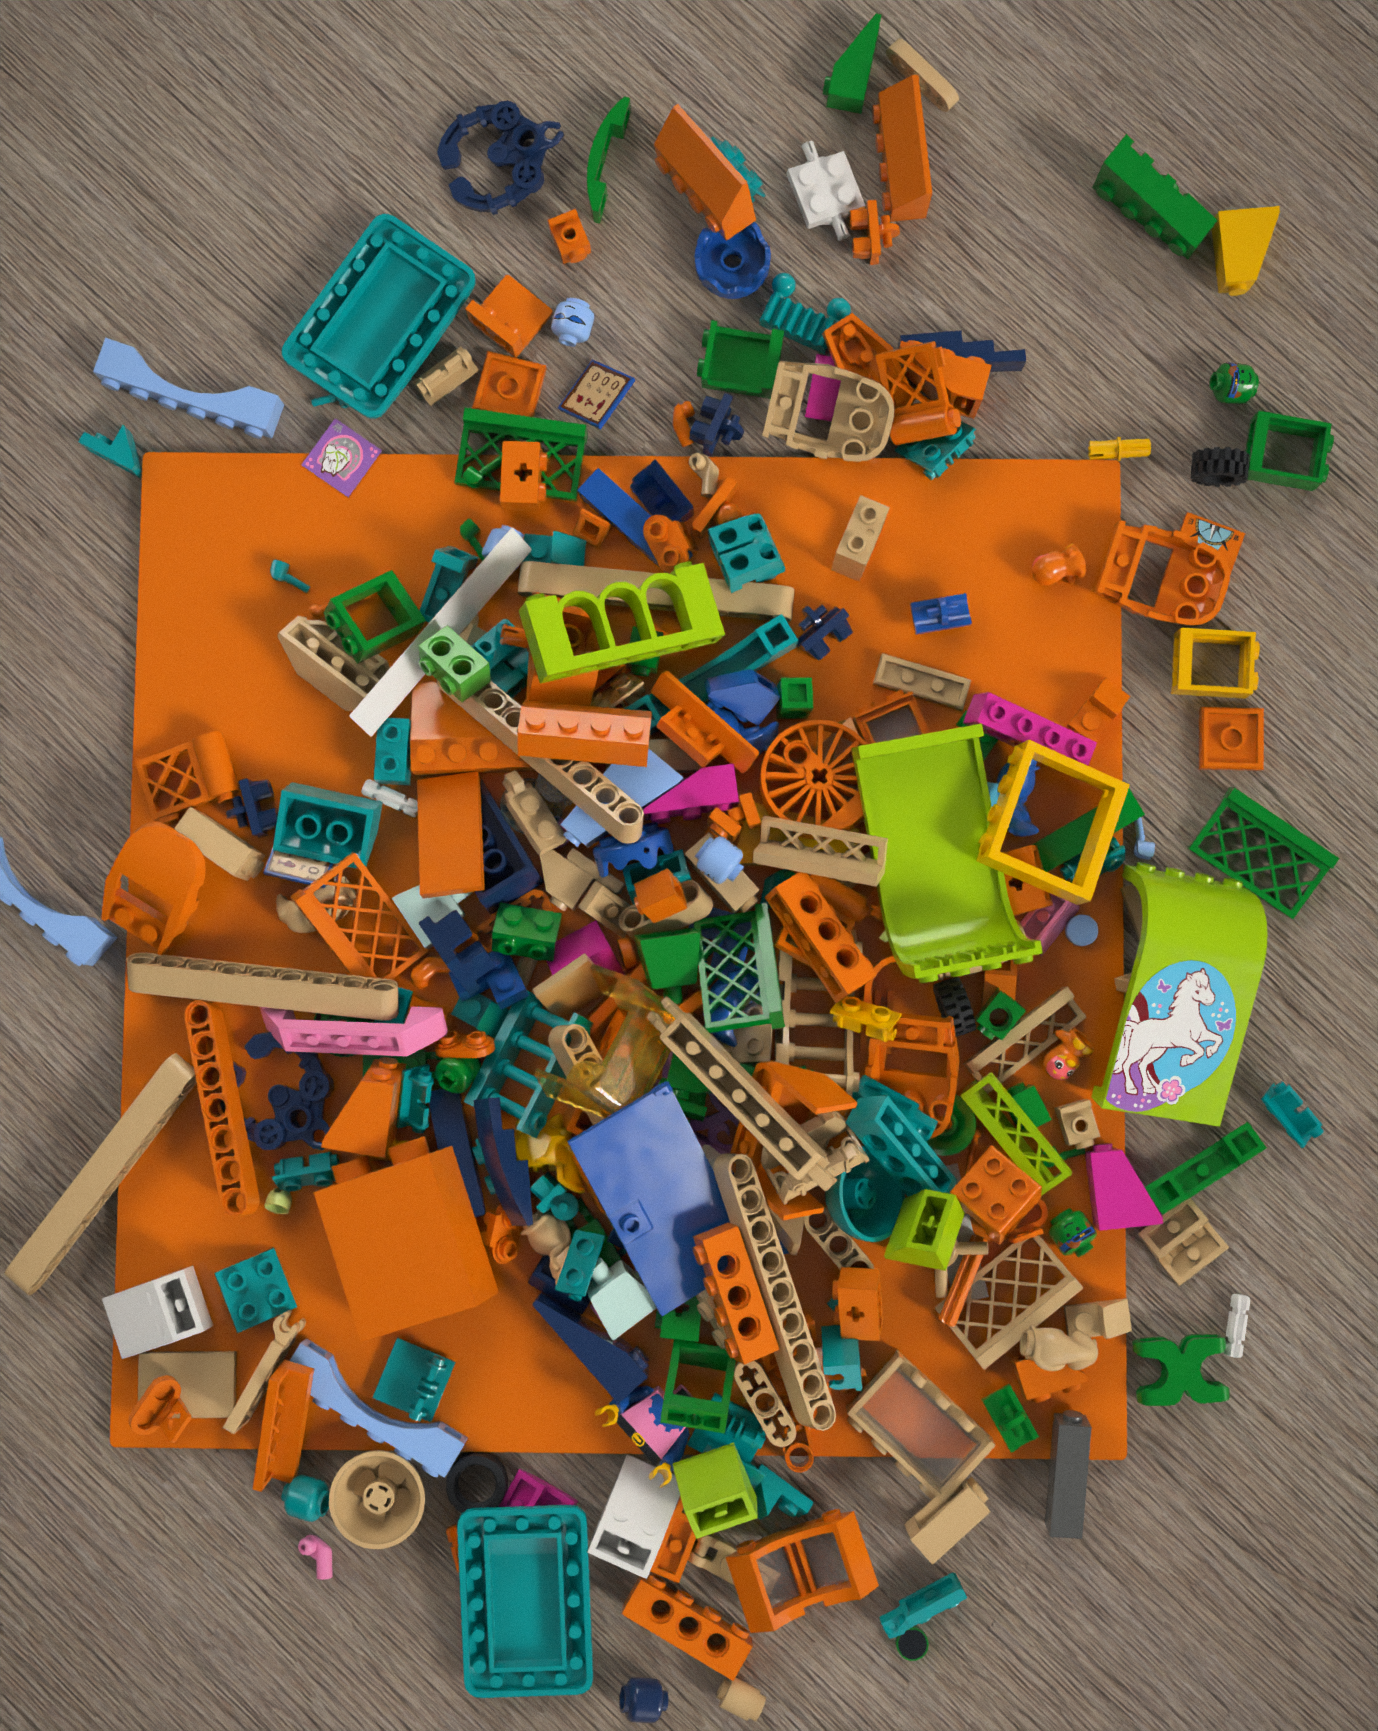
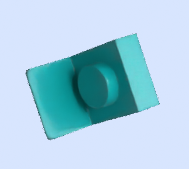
M122 425L114 441L100 433L92 436L85 431L83 432L78 442L87 451L141 478L142 468L134 438L125 425Z
M553 531V536L524 534V541L532 550L522 562L534 561L584 566L586 540L558 531Z
M479 993L463 1002L459 998L451 1014L474 1026L477 1030L484 1031L487 1035L496 1038L509 1009L504 1008L501 1010L496 1002Z
M763 1464L756 1467L766 1474L754 1490L757 1497V1514L760 1520L769 1515L776 1502L779 1503V1509L790 1517L796 1516L799 1518L809 1512L814 1503L812 1500Z

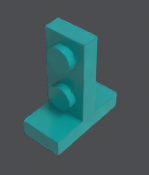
M453 546L435 549L431 561L436 563L419 610L427 622H430L461 587L467 578L469 570L475 569L479 557Z

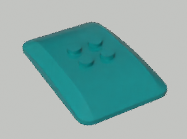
M390 214L378 215L369 224L282 347L283 359L289 366L361 415L369 419L381 417L420 368L469 297L476 284L475 274L468 265L395 216Z
M576 1505L471 1508L464 1511L458 1519L457 1535L464 1685L467 1692L477 1698L579 1695L588 1691L593 1682L589 1553H587L589 1548L588 1526L585 1512Z

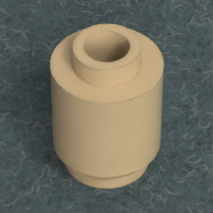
M736 1677L734 1681L723 1679L716 1694V1698L720 1699V1708L745 1721L751 1719L756 1722L766 1701V1696L760 1694V1689Z

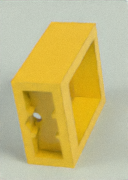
M1180 628L1174 633L1171 694L1241 699L1252 695L1253 690L1256 691L1259 680L1258 672H1254L1255 660L1258 659L1260 644L1258 641H1255L1256 632ZM1193 642L1240 645L1238 687L1191 684Z

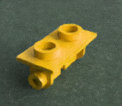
M848 996L836 1003L830 1010V1013L834 1014L833 1022L837 1023L838 1027L860 1033L864 1024L866 1025L867 1036L882 1040L883 1042L895 1039L897 1029L893 1028V1026L902 1016L901 1013L892 1011L887 1007L876 1006L861 1001L856 997Z

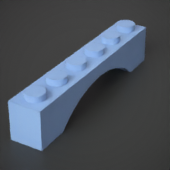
M108 338L104 340L93 370L94 374L101 380V385L108 389L119 391V388L129 390L130 395L147 401L148 397L156 399L158 404L165 408L176 410V407L187 410V414L197 419L204 420L205 416L215 419L216 424L227 429H233V426L242 428L245 434L257 439H261L262 435L269 438L273 437L284 407L278 395L251 386L219 394L197 393L184 390L168 383L155 374L134 347Z
M0 836V900L9 906L14 904L21 910L19 916L30 925L34 926L37 924L44 930L42 936L53 945L57 946L60 944L68 951L65 954L66 957L78 966L82 964L94 966L117 937L96 918L62 914L46 907L33 898L19 883L11 870L5 854L3 838Z
M307 1338L299 1344L290 1359L291 1362L314 1368L310 1395L314 1397L312 1401L316 1405L326 1410L332 1408L341 1414L340 1419L354 1427L358 1424L368 1431L367 1435L374 1441L389 1443L395 1447L394 1452L406 1460L413 1458L423 1464L421 1468L429 1475L434 1477L440 1475L445 1478L468 1439L467 1436L442 1421L411 1423L390 1418L373 1410L360 1400L347 1385L338 1369L334 1355Z

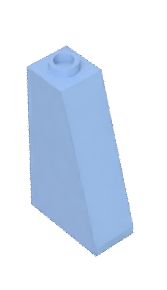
M648 749L647 767L611 764L603 773L606 778L639 804L642 809L684 781V778L650 749ZM577 805L560 824L567 830L563 836L576 847L583 843L588 848L610 834Z

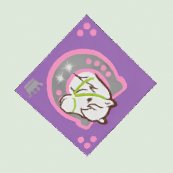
M334 419L301 465L349 497L382 450L337 419Z

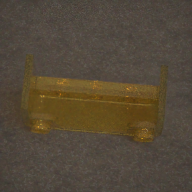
M592 964L590 971L600 993L613 997L618 1007L629 1011L601 1065L591 1061L579 1062L572 1067L566 1079L538 1068L534 1075L546 1096L607 1118L651 1091L671 1052L659 1037L662 1033L649 1021L648 1014L651 1011L658 1013L669 1026L676 1019L661 1004L663 999L639 980Z

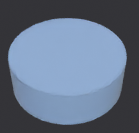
M1077 915L1067 922L1065 934L1072 944L1086 946L1093 943L1097 938L1098 925L1088 915Z

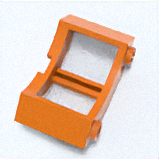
M832 1509L823 1513L821 1518L791 1526L755 1542L754 1540H747L736 1545L737 1551L727 1556L726 1561L750 1633L776 1631L790 1621L805 1615L804 1608L821 1601L827 1607L842 1602L860 1600L879 1586L854 1511L841 1513L840 1509Z

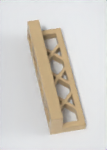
M764 816L761 822L760 843L753 851V863L877 887L885 874L888 838ZM770 827L781 829L788 838L783 842L769 840ZM803 833L811 834L818 844L813 848L806 847L798 839V836ZM833 839L842 840L849 850L845 853H838L828 843ZM864 845L879 847L878 859L866 858L859 849Z
M1061 987L1017 1021L1003 1040L996 1037L963 1064L978 1082L983 1078L978 1072L990 1062L999 1063L998 1077L996 1078L1002 1083L1058 1040L1055 1033L1053 1034L1054 1026L1061 1027L1059 1030L1068 1032L1084 1020L1086 1015L1073 1000L1075 996L1068 987ZM1066 1003L1076 1015L1066 1024L1054 1022L1055 1012ZM1039 1024L1049 1025L1046 1040L1042 1043L1029 1041L1032 1029ZM1023 1036H1025V1041L1019 1040ZM1014 1043L1024 1044L1023 1057L1019 1061H1005L1006 1049ZM1029 1045L1037 1046L1028 1053ZM1004 1064L1012 1065L1003 1072ZM990 1084L982 1087L987 1094L993 1090Z

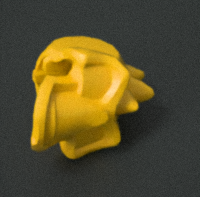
M561 1113L553 1116L550 1120L547 1119L546 1125L539 1132L537 1138L516 1129V1161L528 1160L529 1173H532V1169L533 1172H538L539 1169H542V1172H548L549 1168V1171H557V1180L562 1186L576 1193L585 1192L581 1175L572 1159L574 1153L567 1142L573 1138L571 1137L572 1132L567 1131L563 1127ZM518 1119V1120L516 1121V1127H517V1125H518L520 1119Z

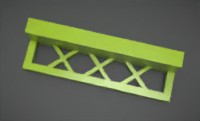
M992 1072L988 1073L978 1082L975 1079L965 1087L960 1095L1013 1162L1042 1186L1041 1196L1072 1175L1071 1169ZM988 1083L997 1092V1103L993 1102L982 1087ZM1002 1111L1014 1113L1018 1118L1017 1128H1014ZM1022 1136L1033 1137L1038 1143L1037 1153L1031 1149ZM1042 1161L1054 1163L1061 1172L1054 1177Z

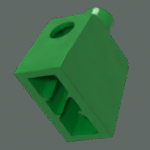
M692 927L634 935L647 984L652 989L663 988V997L667 996L675 1004L682 1003V986L697 982L700 932Z

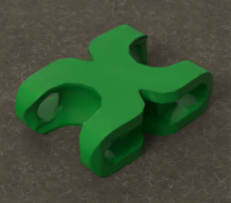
M1190 1334L1181 1339L1179 1347L1163 1336L1133 1340L1132 1347L1134 1353L1142 1358L1158 1359L1162 1367L1161 1375L1155 1383L1137 1388L1136 1399L1138 1403L1145 1406H1171L1181 1400L1184 1392L1192 1400L1201 1404L1229 1400V1387L1219 1381L1204 1380L1200 1371L1202 1362L1207 1356L1225 1351V1337L1217 1334Z

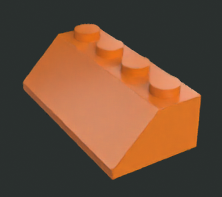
M911 75L879 92L877 105H872L873 124L879 125V134L875 136L877 153H882L883 163H879L880 182H885L886 192L882 193L883 210L889 211L890 222L926 218L932 197L918 75Z
M679 104L675 105L654 143L657 154L655 163L663 175L668 173L671 176L676 190L680 194L685 193L688 196L689 203L697 214L703 213L706 223L712 232H719L727 241L756 221L748 183Z
M525 700L521 706L517 732L518 756L647 767L652 711Z

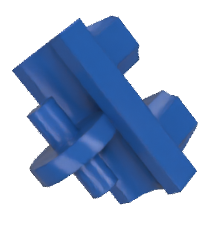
M966 593L912 602L910 604L915 635L970 626L972 624Z

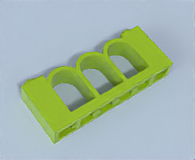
M691 561L675 565L674 570L670 574L655 573L649 576L639 588L628 582H614L607 585L598 597L586 591H572L564 595L559 602L556 595L545 597L544 593H539L526 598V601L519 609V615L540 684L714 644L725 635L704 563L692 565ZM658 588L670 596L682 632L657 637L646 600V591L648 589ZM617 597L629 604L641 641L616 646L605 611V599ZM576 606L583 609L589 615L600 648L599 651L574 656L563 621V608Z

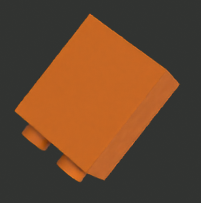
M423 1136L388 1148L393 1164L391 1166L373 1171L369 1155L331 1167L336 1184L314 1192L360 1342L476 1307L499 1293L452 1146L430 1152L426 1138Z

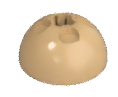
M384 1450L364 1452L346 1462L334 1477L329 1493V1509L337 1529L352 1543L368 1549H385L404 1541L418 1526L425 1507V1489L416 1468L402 1456Z

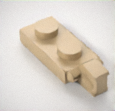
M516 770L504 775L505 778L502 784L508 792L505 794L506 806L536 853L540 856L566 843L567 838L563 836L562 828L531 783L524 784L523 779Z

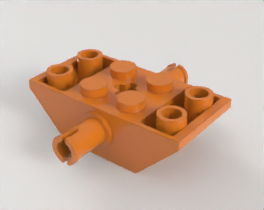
M556 595L557 601L559 602L563 597ZM576 606L563 608V621L574 656L599 651L600 648L589 615L583 609ZM507 624L503 625L500 638L503 639H500V644L527 648V652H529L526 700L590 706L599 670L540 684L524 629L508 626Z

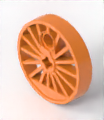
M828 720L805 721L783 731L769 746L759 771V792L769 815L775 818L790 820L785 814L807 796L796 820L797 822H803L813 799H815L814 825L820 826L821 800L823 799L830 818L821 826L851 831L864 820L859 791L843 785H858L856 776L844 775L855 771L854 762L839 766L852 755L851 748L867 745V743L852 729ZM817 731L816 754L811 750L805 732ZM823 731L836 734V737L823 762ZM798 735L799 740L788 741L791 737ZM842 737L853 743L831 762ZM780 745L784 748L783 757L774 754ZM796 752L800 753L805 757V761L793 763L789 759V755ZM771 762L784 768L787 773L766 772L767 765ZM815 777L816 779H819L823 777L824 783H821L819 781L816 784H814L813 778ZM766 781L795 782L768 792ZM799 791L780 809L772 801L773 799ZM839 793L848 796L851 799L847 802ZM831 798L841 807L837 812ZM803 833L799 836L815 840L811 834Z

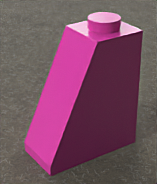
M1112 1143L1093 1145V1151H1086V1169L1093 1227L1101 1231L1163 1224V1217L1122 1150L1113 1149Z

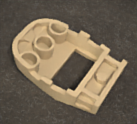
M780 361L762 436L768 438L769 434L785 440V445L797 450L798 448L814 454L815 457L823 459L833 457L843 458L844 461H867L877 456L887 444L894 419L893 399L886 388L879 382L829 364ZM809 373L841 380L827 440L795 433Z

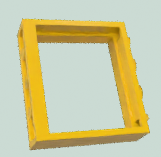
M1027 740L1015 746L1012 755L1008 756L1007 762L1010 766L1007 774L999 782L997 792L1000 794L997 803L991 807L988 813L987 821L990 823L987 832L979 839L978 843L981 845L976 861L1076 905L1090 902L1130 785L1034 741ZM1032 759L1103 790L1072 883L1000 852Z

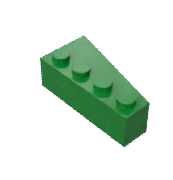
M1126 134L1103 162L1092 188L1096 190L1097 195L1102 200L1110 201L1120 208L1121 213L1126 218L1136 220L1144 226L1145 231L1150 236L1160 238L1168 244L1169 249L1174 254L1184 256L1189 260L1211 232L1217 219L1189 193L1182 195L1176 184L1177 181L1169 174H1159L1151 165L1154 160L1146 152L1140 156L1131 147L1134 141Z

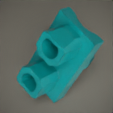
M549 1172L542 1175L531 1186L530 1190L541 1200L537 1208L542 1213L551 1209L553 1215L563 1221L572 1219L578 1213L579 1202L576 1196L566 1192L569 1189L562 1186Z

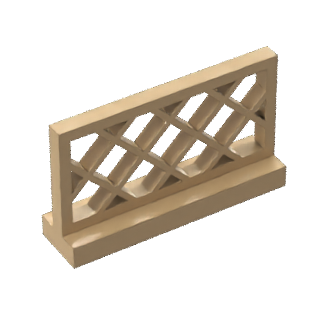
M1039 1235L1033 1237L1040 1247L1039 1261L1020 1258L1021 1245L1027 1241L1024 1240L1011 1244L976 1273L972 1285L978 1280L992 1282L990 1301L971 1299V1285L968 1298L965 1301L967 1302L966 1321L958 1320L956 1323L965 1325V1333L963 1334L957 1325L950 1327L984 1370L1018 1343L1025 1329L1029 1330L1030 1325L1036 1328L1083 1289L1078 1280L1072 1276ZM1017 1249V1258L1007 1257ZM1044 1253L1052 1262L1043 1261ZM1002 1260L1016 1262L1015 1281L996 1279L997 1264ZM1020 1262L1039 1264L1037 1283L1018 1281ZM1043 1265L1056 1266L1064 1278L1056 1285L1041 1284ZM993 1269L992 1278L983 1277ZM995 1282L1014 1284L1013 1304L994 1302ZM1018 1285L1037 1287L1036 1301L1030 1306L1017 1304ZM1041 1288L1050 1289L1040 1297ZM944 1299L940 1304H938L935 1307L936 1311L939 1314L942 1311L946 1299ZM971 1302L990 1305L988 1324L969 1322ZM993 1305L1012 1307L1011 1322L1006 1326L992 1325ZM1016 1308L1025 1309L1016 1317ZM969 1325L988 1327L987 1341L977 1350L968 1340ZM991 1328L1001 1329L991 1337Z

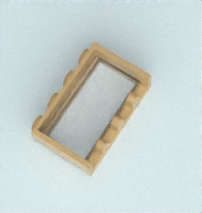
M898 1349L886 1365L854 1400L846 1406L847 1414L849 1415L847 1418L848 1422L860 1433L863 1430L873 1437L871 1443L882 1454L885 1455L889 1452L897 1460L895 1465L907 1477L911 1474L914 1475L921 1482L918 1485L919 1488L930 1499L933 1500L937 1497L943 1503L996 1446L993 1438Z

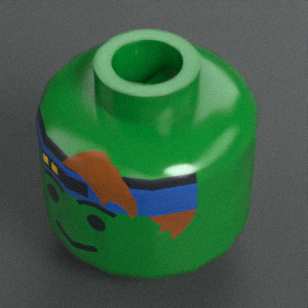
M1226 362L1221 364L1216 372L1212 373L1209 386L1217 401L1241 405L1247 403L1250 398L1256 395L1259 378L1250 365Z
M1068 1208L1050 1221L1052 1226L1048 1234L1063 1255L1069 1256L1075 1253L1079 1258L1094 1248L1091 1242L1096 1238L1097 1232L1082 1211H1073L1071 1208Z

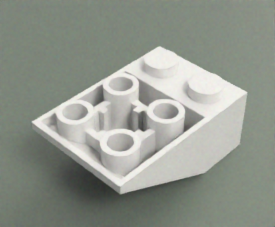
M193 1265L102 1298L122 1359L201 1333L213 1326Z
M627 1454L590 1540L587 1553L647 1579L675 1510L680 1492L675 1474L672 1473L671 1481L667 1485L659 1488L664 1481L662 1474L657 1473L652 1480L649 1479L650 1472L657 1466Z

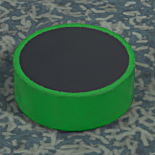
M916 1625L906 1630L905 1634L897 1636L895 1640L899 1654L906 1660H919L928 1651L929 1643L923 1629Z

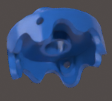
M755 222L727 241L719 232L713 233L711 229L706 227L698 237L694 256L695 270L702 285L711 293L727 299L746 297L755 292L768 276L771 260L770 246L765 241L760 227ZM728 255H736L740 258L741 263L735 268H730L725 265L724 259Z
M653 822L643 825L642 835L634 843H622L613 836L600 839L599 844L593 848V855L599 875L603 878L608 876V861L617 870L624 869L630 860L633 859L638 860L644 868L651 869L657 863V850L659 847L663 850L664 854H670L674 852L669 830L665 827H658V823Z

